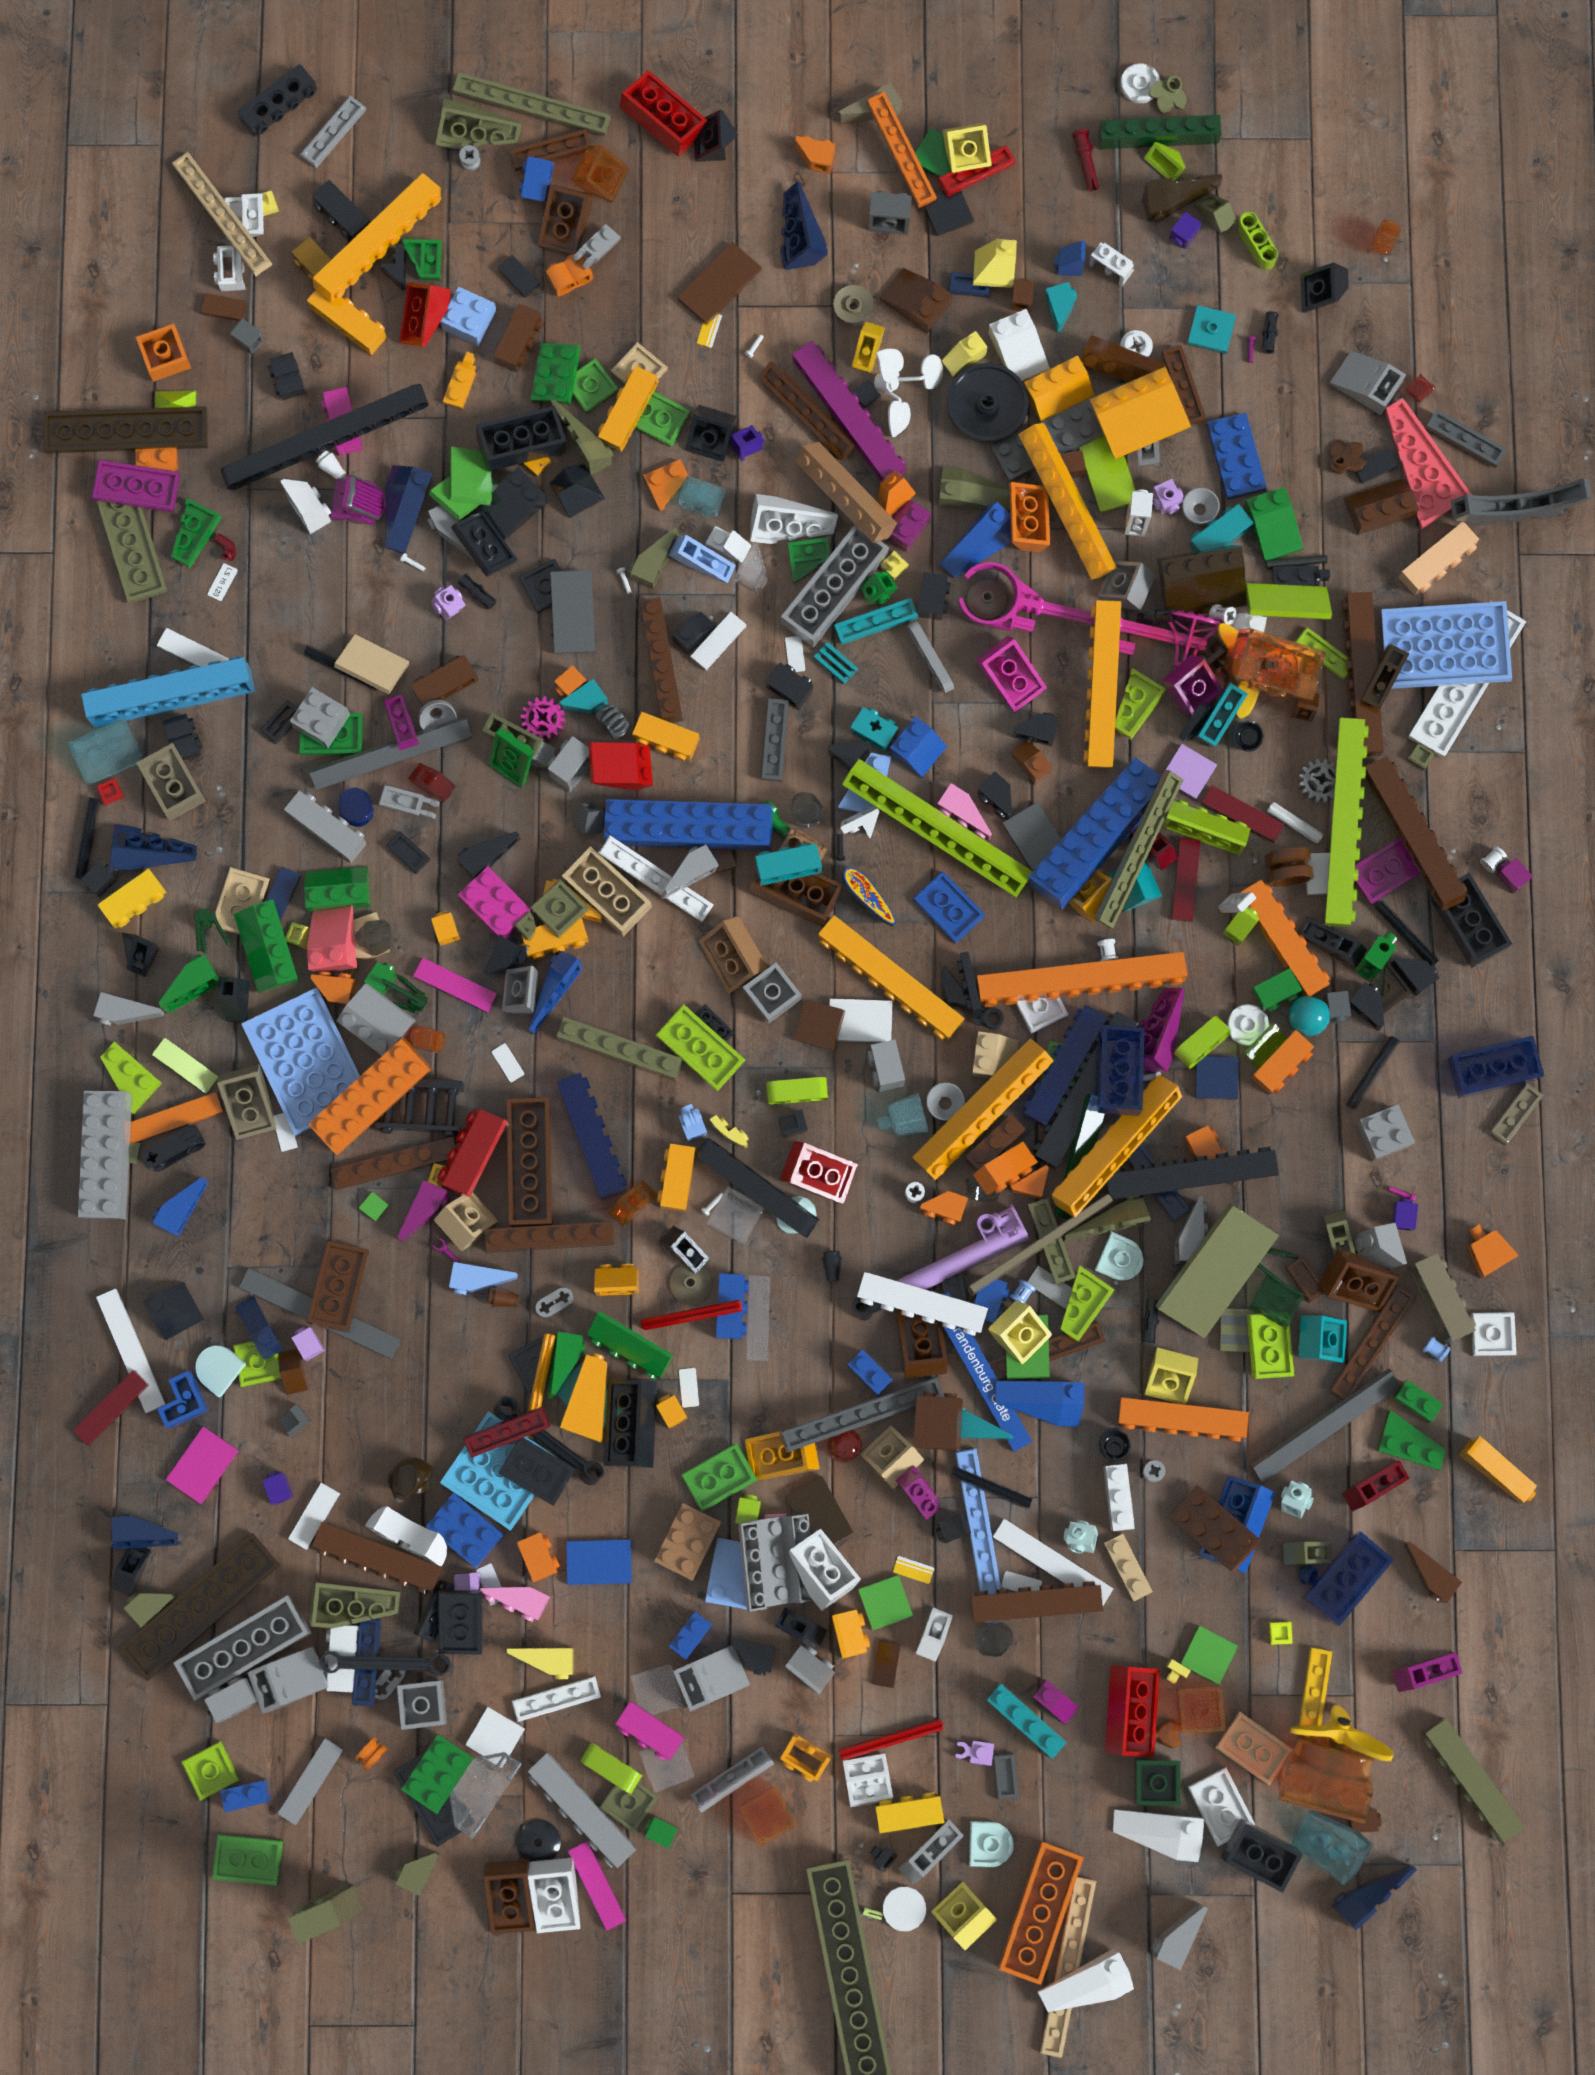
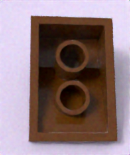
M550 185L538 246L568 254H576L590 215L594 195L559 185Z
M903 268L882 293L879 300L927 334L951 305L952 294L939 284Z
M1338 1249L1319 1281V1285L1327 1297L1380 1312L1400 1277L1355 1253Z
M902 1310L896 1311L904 1378L947 1374L948 1360L941 1322L935 1320L933 1324L923 1321V1316L914 1314V1317L902 1315Z
M529 1859L488 1862L485 1864L483 1879L491 1934L535 1931L534 1912L528 1881Z

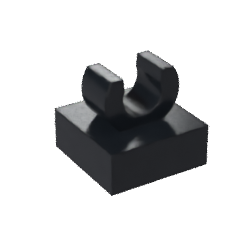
M874 1846L870 1851L877 1858L873 1865L883 1873L898 1856L888 1847L882 1851Z

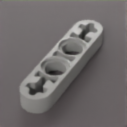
M914 621L908 624L907 629L943 693L946 694L953 690L954 685L919 623Z

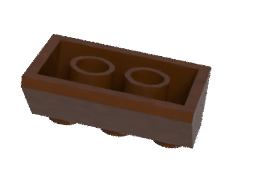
M1402 479L1344 497L1357 535L1413 518L1419 510L1412 489Z

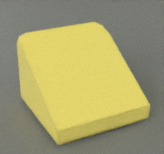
M292 922L285 937L286 942L307 950L310 928Z

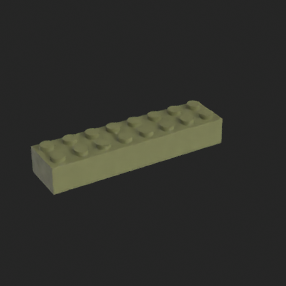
M344 1884L292 1911L293 1915L288 1918L297 1944H300L343 1925L363 1911V1907L354 1885L348 1887L347 1884Z

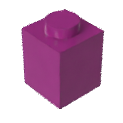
M1517 858L1512 862L1509 860L1505 861L1499 867L1501 871L1497 874L1498 878L1513 894L1533 877Z

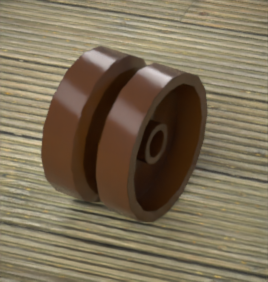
M1286 848L1270 852L1264 856L1266 867L1271 869L1267 874L1270 886H1292L1314 879L1313 867L1306 865L1311 861L1309 848Z

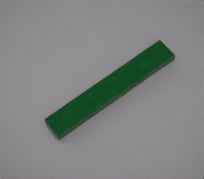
M1087 1093L1063 1181L1067 1178L1069 1172L1078 1166L1081 1159L1094 1148L1108 1099ZM1056 1206L1054 1216L1068 1220L1073 1217Z

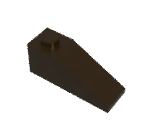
M1388 643L1362 700L1381 709L1410 653Z

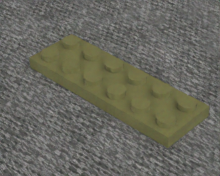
M97 501L127 602L131 604L168 592L143 508Z

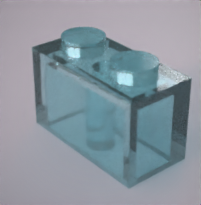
M687 476L679 496V505H682L684 509L693 511V509L701 511V514L707 517H718L726 491L723 487Z

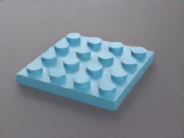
M488 1411L475 1432L503 1421ZM524 1437L525 1439L539 1446L538 1444L530 1440L528 1437ZM518 1440L473 1458L470 1457L465 1445L440 1483L511 1531L535 1496L499 1474L500 1469Z

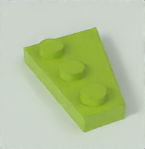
M1132 668L1115 721V730L1131 740L1164 696L1166 689Z
M113 1042L100 1057L119 1091H126L132 1094V1114H135L162 1084L116 1042Z
M1079 1266L1060 1330L1078 1342L1108 1301L1114 1289Z

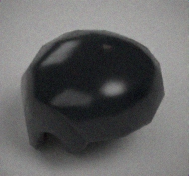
M1252 720L1240 722L1234 728L1232 734L1233 742L1237 748L1245 752L1255 751L1263 743V729Z
M1117 1427L1107 1429L1101 1435L1098 1443L1099 1451L1103 1457L1113 1462L1124 1460L1129 1455L1131 1449L1128 1434H1125Z

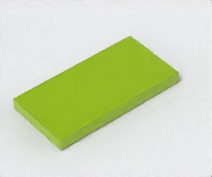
M1104 436L1079 447L1078 450L1083 451L1086 474L1099 513L1102 514L1128 506L1132 492H1136L1125 457L1122 456L1115 459Z
M1246 583V597L1250 615L1331 619L1332 610L1327 587Z
M684 1004L656 1034L662 1042L717 1091L746 1061Z

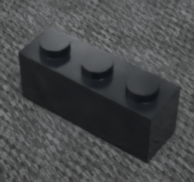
M330 180L326 181L312 194L314 208L319 213L323 212L327 216L328 222L333 227L337 226L340 229L341 235L346 240L350 239L352 241L371 223Z

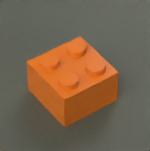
M174 323L136 337L153 382L191 369Z

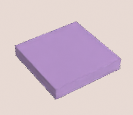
M1181 744L1166 770H1170L1182 778L1183 782L1179 791L1196 800L1217 767V764Z

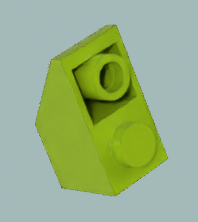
M1247 907L1242 912H1238L1223 934L1240 946L1260 919L1257 916V912L1250 907Z

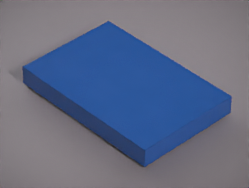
M943 871L912 899L955 944L986 916Z
M631 1540L566 1541L567 1585L632 1583Z

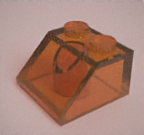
M591 145L587 147L571 180L585 192L608 202H613L629 167L603 145Z

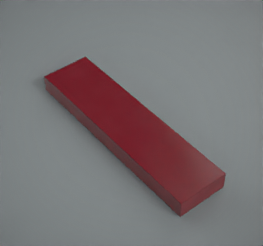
M1211 785L1201 803L1203 806L1227 817L1233 822L1245 823L1251 829L1250 831L1275 843L1284 826V823Z
M1179 839L1171 920L1193 921L1201 840Z
M133 1370L73 1431L89 1446L149 1384L136 1370Z
M543 1406L464 1436L463 1441L470 1457L473 1458L547 1429L551 1425Z

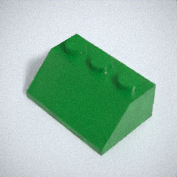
M368 866L306 872L304 892L307 911L313 913L315 911L352 906L353 909L371 908Z

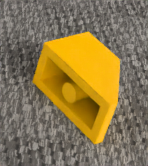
M865 322L859 336L852 364L853 368L869 373L872 372L877 357L876 352L879 351L885 327Z

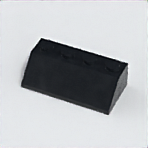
M608 1380L604 1466L653 1468L657 1382L648 1380ZM617 1405H618V1407H619L621 1410H624V1411H623L620 1415H618V1416H617Z

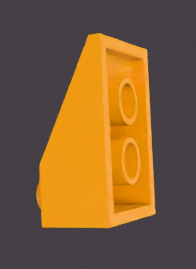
M779 1432L745 1439L748 1462L758 1481L820 1469L815 1443L786 1453Z

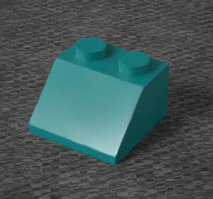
M1301 1316L1298 1358L1312 1361L1345 1363L1347 1321L1326 1316Z

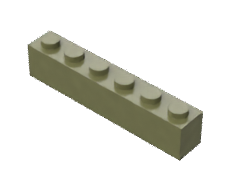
M563 1017L557 1033L558 1041L676 1082L683 1064L682 1058Z
M1441 1718L1422 1732L1425 1737L1423 1739L1425 1745L1430 1750L1434 1749L1438 1755L1436 1760L1442 1768L1446 1767L1451 1773L1449 1778L1455 1786L1459 1785L1464 1791L1462 1793L1463 1798L1469 1805L1472 1803L1477 1809L1475 1811L1476 1816L1482 1823H1487L1490 1827L1488 1832L1495 1841L1499 1840L1505 1843L1525 1828L1447 1718Z

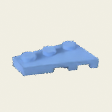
M870 753L865 763L887 777L891 757ZM848 789L838 809L859 813L873 806V804Z

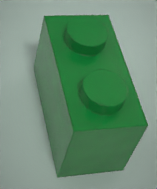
M1289 968L1253 987L1251 992L1263 1012L1269 1010L1271 1013L1281 1007L1280 1003L1286 1000L1290 1003L1298 999V994L1302 991V988Z
M1409 1380L1403 1381L1392 1397V1400L1426 1423L1432 1422L1443 1406V1403Z

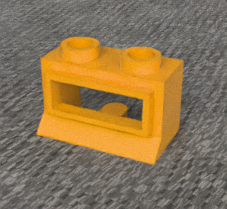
M794 1733L780 1759L783 1760L782 1764L791 1770L796 1768L802 1772L801 1776L812 1782V1780L818 1781L829 1763L831 1755ZM796 1746L819 1760L821 1764L817 1771L790 1755L789 1752L792 1747Z

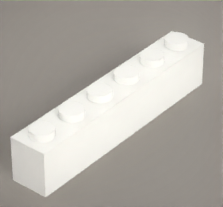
M867 1272L863 1274L857 1297L861 1298V1303L873 1305V1302L882 1304V1309L893 1312V1309L897 1308L902 1310V1315L914 1317V1314L923 1316V1321L934 1324V1321L938 1320L943 1322V1327L954 1330L955 1326L964 1328V1333L974 1336L976 1332L981 1333L988 1310L986 1307Z

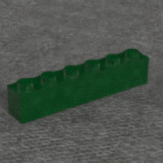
M1220 115L1100 120L1098 129L1099 150L1152 147L1155 142L1165 146L1219 144L1221 137Z

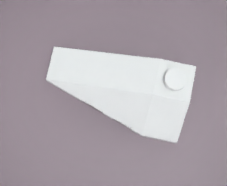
M756 494L751 516L750 541L774 544L780 540L789 539V541H792L798 537L808 536L811 538L834 534L838 514L776 496Z
M1114 1810L1113 1832L1175 1860L1198 1862L1203 1839L1204 1819L1192 1816Z
M1111 1949L1037 1992L1047 2012L1115 2000L1134 1988L1130 1973L1120 1953Z

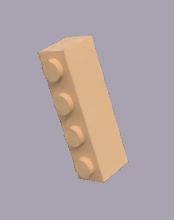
M1461 522L1404 569L1398 578L1414 596L1418 592L1424 593L1431 587L1430 583L1434 579L1438 581L1447 573L1446 569L1450 566L1452 568L1456 567L1462 561L1461 557L1467 554L1469 556L1477 549L1475 545L1479 538L1464 522Z

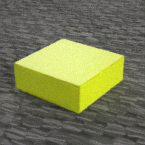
M1291 1622L1269 1623L1270 1645L1293 1644Z

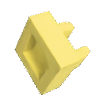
M272 190L262 193L263 216L279 212Z
M894 551L880 564V567L885 572L888 571L891 578L895 580L909 567V564Z
M1169 1659L1166 1667L1171 1669L1166 1679L1175 1684L1179 1676L1187 1678L1191 1670L1173 1659Z

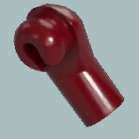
M219 533L215 537L214 542L223 547L222 559L233 561L236 556L235 543Z

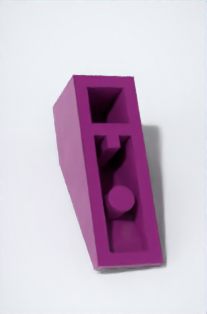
M423 1180L397 1239L404 1242L436 1216L449 1202L448 1191Z
M1455 1652L1393 1670L1392 1673L1398 1692H1402L1462 1674V1669Z

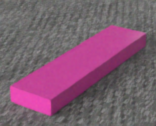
M422 958L413 975L414 978L489 1013L497 997V993Z
M588 1840L568 1850L570 1857H573L574 1865L606 1931L625 1922L626 1918Z

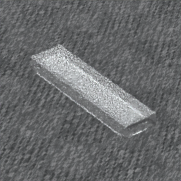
M749 1275L746 1361H768L770 1276Z

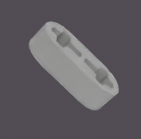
M560 1288L537 1302L536 1312L543 1318L555 1315L572 1304L574 1300L573 1293L567 1288ZM561 1292L564 1294L569 1293L570 1296L567 1298V1303L560 1301L556 1304L555 1301L561 1297ZM552 1302L554 1303V1305L549 1308V1313L546 1314L544 1311L540 1312V1309H542V1303H545L546 1305H549Z
M385 1670L377 1679L375 1698L383 1700L391 1696L405 1678L406 1671H400L401 1677L396 1676L391 1681L389 1678L393 1672ZM388 1682L389 1685L385 1689L387 1694L379 1695L377 1686H383Z

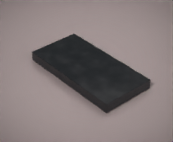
M426 1751L393 1771L402 1787ZM455 1789L438 1814L406 1793L436 1847L475 1824Z

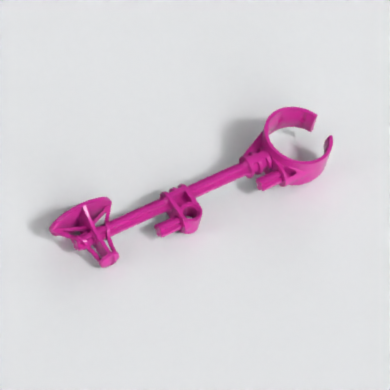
M995 562L980 563L967 571L963 577L965 580H968L974 573L980 570L994 569L1003 573L1011 581L1014 589V601L1010 610L1002 617L994 620L977 618L966 608L964 599L959 598L958 604L961 612L969 621L976 625L994 627L1011 632L1013 628L1033 632L1035 620L1016 616V612L1021 610L1026 611V614H1029V612L1035 613V616L1043 613L1094 625V618L1090 617L1089 611L1044 601L1042 596L1024 584L1008 567ZM1177 610L1176 612L1169 613L1170 615L1177 616L1171 618L1189 622L1188 628L1178 621L1174 622L1188 632L1184 634L1177 632L1172 622H1168L1172 629L1171 631L1120 618V632L1175 644V660L1173 665L1176 668L1187 659L1190 648L1195 649L1193 653L1195 656L1198 650L1205 651L1207 639L1218 631V624L1221 623L1215 621L1212 617L1207 616L1205 618L1202 614L1197 613L1195 615L1194 612L1190 611L1184 613L1183 610ZM1195 624L1212 627L1194 630ZM1212 630L1204 638L1193 636V633ZM1119 640V652L1133 655L1135 643ZM1179 645L1184 646L1181 662H1178Z

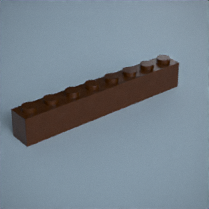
M1372 592L1347 593L1344 600H1342L1341 608L1342 612H1345L1346 617L1343 620V631L1347 632L1344 649L1345 652H1348L1349 658L1346 659V671H1350V679L1347 680V690L1351 691V699L1348 702L1349 711H1352L1353 719H1365V725L1369 726L1368 738H1364L1363 746H1367V757L1381 756L1384 751L1381 709L1362 700L1377 666Z
M1386 756L1366 766L1365 778L1441 911H1444L1465 901L1467 888L1463 881L1458 880L1454 865L1449 864L1447 861L1445 849L1442 846L1439 847L1436 842L1437 836L1432 829L1428 828L1425 815L1417 809L1416 799L1413 795H1409L1405 780L1399 778L1395 763L1390 762Z

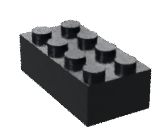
M555 406L476 425V438L488 472L566 453L567 441Z
M1469 872L1458 879L1463 881L1467 888L1465 901L1441 911L1433 895L1429 898L1470 967L1474 968L1508 949L1512 942Z

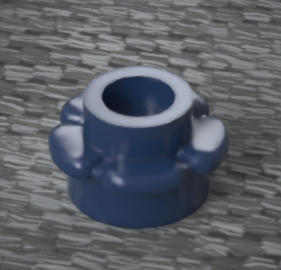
M1311 1564L1303 1566L1299 1571L1300 1582L1313 1585L1316 1582L1318 1570L1313 1568Z

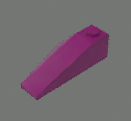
M1183 988L1164 989L1152 1006L1153 1012L1147 1020L1143 1019L1139 1024L1141 1028L1138 1033L1130 1037L1122 1054V1060L1150 1072L1168 1071L1175 1052L1184 996Z

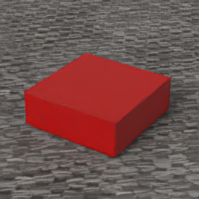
M115 777L96 786L105 806L124 798Z

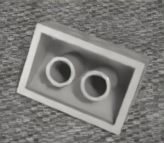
M368 983L348 1002L337 1019L338 1023L381 1056L401 1038H405L416 1021Z

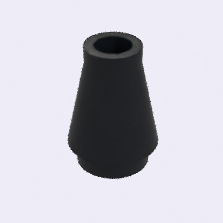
M824 1251L821 1258L827 1281H839L842 1262L840 1251Z

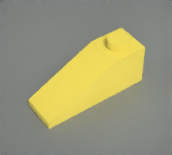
M574 1648L507 1649L508 1654L550 1675H555V1679H568V1675H573Z

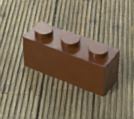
M518 303L494 354L495 364L514 372H518L519 368L524 366L527 359L525 355L528 349L531 350L534 345V336L536 332H540L543 326L541 312Z
M465 655L461 657L455 656L447 665L443 667L438 666L426 677L420 676L415 679L411 687L423 707L430 701L445 700L477 682L478 678Z
M1011 1114L967 1154L964 1160L976 1172L982 1166L1000 1156L1026 1129Z

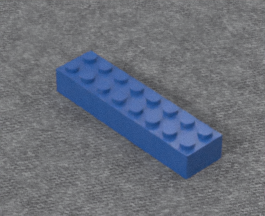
M1135 757L1028 876L1030 887L1063 910L1140 823L1162 776Z
M606 799L605 842L609 836H612L625 846L693 848L699 846L700 848L707 845L708 849L771 851L773 808L771 804Z

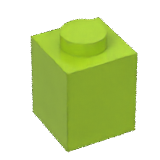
M745 1494L744 1498L740 1497L735 1524L758 1520L761 1501H757V1496Z

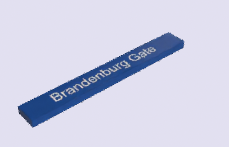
M949 1292L944 1294L945 1296L951 1297ZM955 1326L954 1330L943 1327L999 1428L1013 1435V1439H1006L1012 1451L1015 1452L1031 1443L1032 1440L1016 1411L995 1403V1381H998L973 1335L964 1333V1328Z

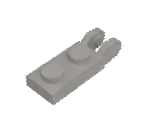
M605 224L576 252L573 259L578 261L584 255L588 257L582 266L586 270L593 263L596 264L612 249L621 237Z
M384 785L378 805L434 820L436 814L421 808L423 803L431 807H439L440 802L426 798L421 794Z

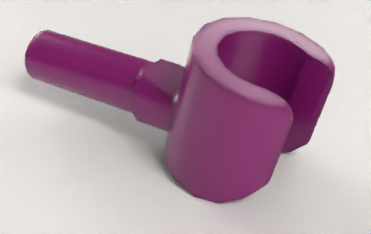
M438 1238L443 1243V1246L437 1248L433 1244L434 1249L439 1253H444L452 1261L458 1263L460 1260L448 1249L447 1243L442 1238Z

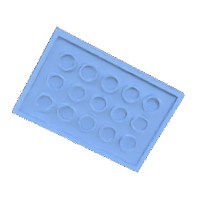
M1506 601L1381 609L1384 651L1389 643L1410 653L1391 689L1512 681Z
M317 987L242 1023L245 1033L295 1136L312 1129L308 1124L360 1077Z

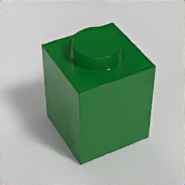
M377 962L364 983H368L382 995H385L390 987L384 984L382 979L393 983L397 978L394 972L395 968L386 962L384 964Z
M655 1816L653 1820L649 1818L644 1828V1831L647 1832L645 1837L669 1849L679 1827Z

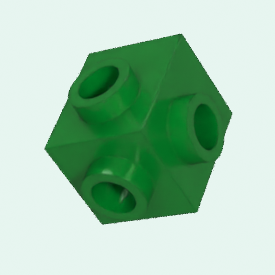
M888 571L868 576L865 580L866 582L860 587L869 604H883L890 599L889 596L898 589Z

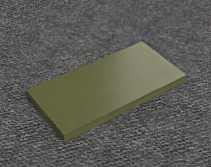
M1229 1203L1155 1307L1205 1338L1279 1235Z

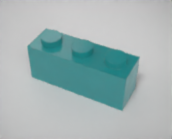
M1239 504L1234 508L1230 506L1222 513L1223 516L1221 518L1211 520L1206 525L1207 528L1205 530L1195 532L1190 537L1189 547L1193 552L1229 546L1252 529L1253 520Z
M1228 683L1216 701L1214 709L1195 737L1212 748L1216 747L1248 693L1234 684Z
M803 843L796 848L783 847L777 852L770 853V851H764L755 856L754 863L760 886L815 875L822 871L817 844Z

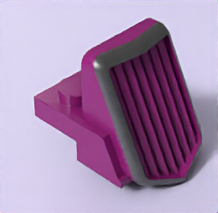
M347 475L346 479H336L331 518L333 520L353 521L355 524L374 525L375 520H379L386 511V497L380 485L354 475Z

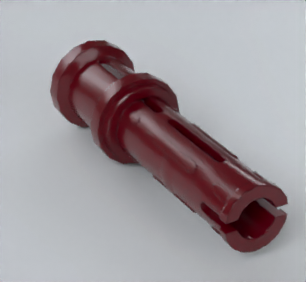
M1079 129L1072 133V138L1076 142V154L1081 159L1087 191L1091 192L1092 188L1094 191L1100 188L1091 154L1093 146L1090 145L1088 137L1090 134L1089 129Z

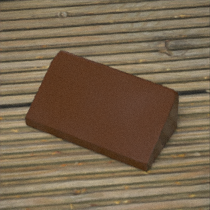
M879 1641L872 1684L894 1688L901 1645Z

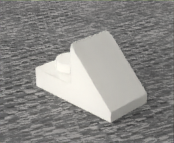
M716 526L706 542L707 547L741 564L751 548V545L735 531H732L730 534Z
M873 805L841 821L840 827L843 833H854L860 830L863 825L869 838H871L879 814V808Z

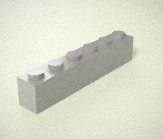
M549 1752L528 1771L530 1781L536 1787L540 1785L545 1790L544 1796L551 1803L555 1801L560 1806L558 1811L566 1819L570 1817L575 1822L573 1827L579 1834L583 1835L585 1833L589 1837L588 1843L595 1851L601 1850L605 1855L603 1857L604 1861L611 1868L613 1866L618 1868L637 1850L636 1846Z

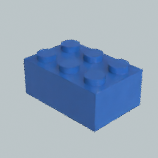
M455 1493L450 1496L426 1525L429 1530L439 1533L444 1538L445 1543L474 1568L480 1566L505 1535Z

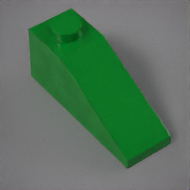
M563 1332L555 1334L556 1339L551 1358L547 1399H552L556 1395L580 1356L584 1354L585 1342H582L583 1335Z

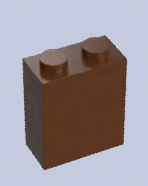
M923 1392V1396H917L914 1448L960 1451L963 1399L957 1398V1394L944 1393V1397H936V1393Z

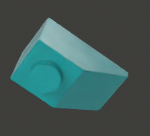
M1069 282L1046 288L1044 297L1057 333L1062 331L1077 299L1076 291L1074 288H1071Z
M594 679L560 701L562 710L587 715L599 712V709L608 704L607 697Z

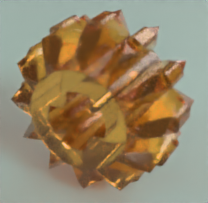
M1383 220L1375 233L1371 248L1379 254L1386 256L1390 254L1401 231L1400 225L1392 220Z
M416 1026L413 1027L411 1032L410 1044L417 1049L440 1053L445 1045V1034L437 1030Z

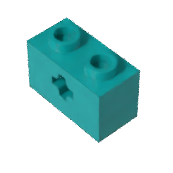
M863 707L850 727V733L863 741H869L870 745L886 753L898 734L899 727L896 726L897 724L889 718L885 720L880 717L879 713L874 709ZM879 726V730L872 731V727Z

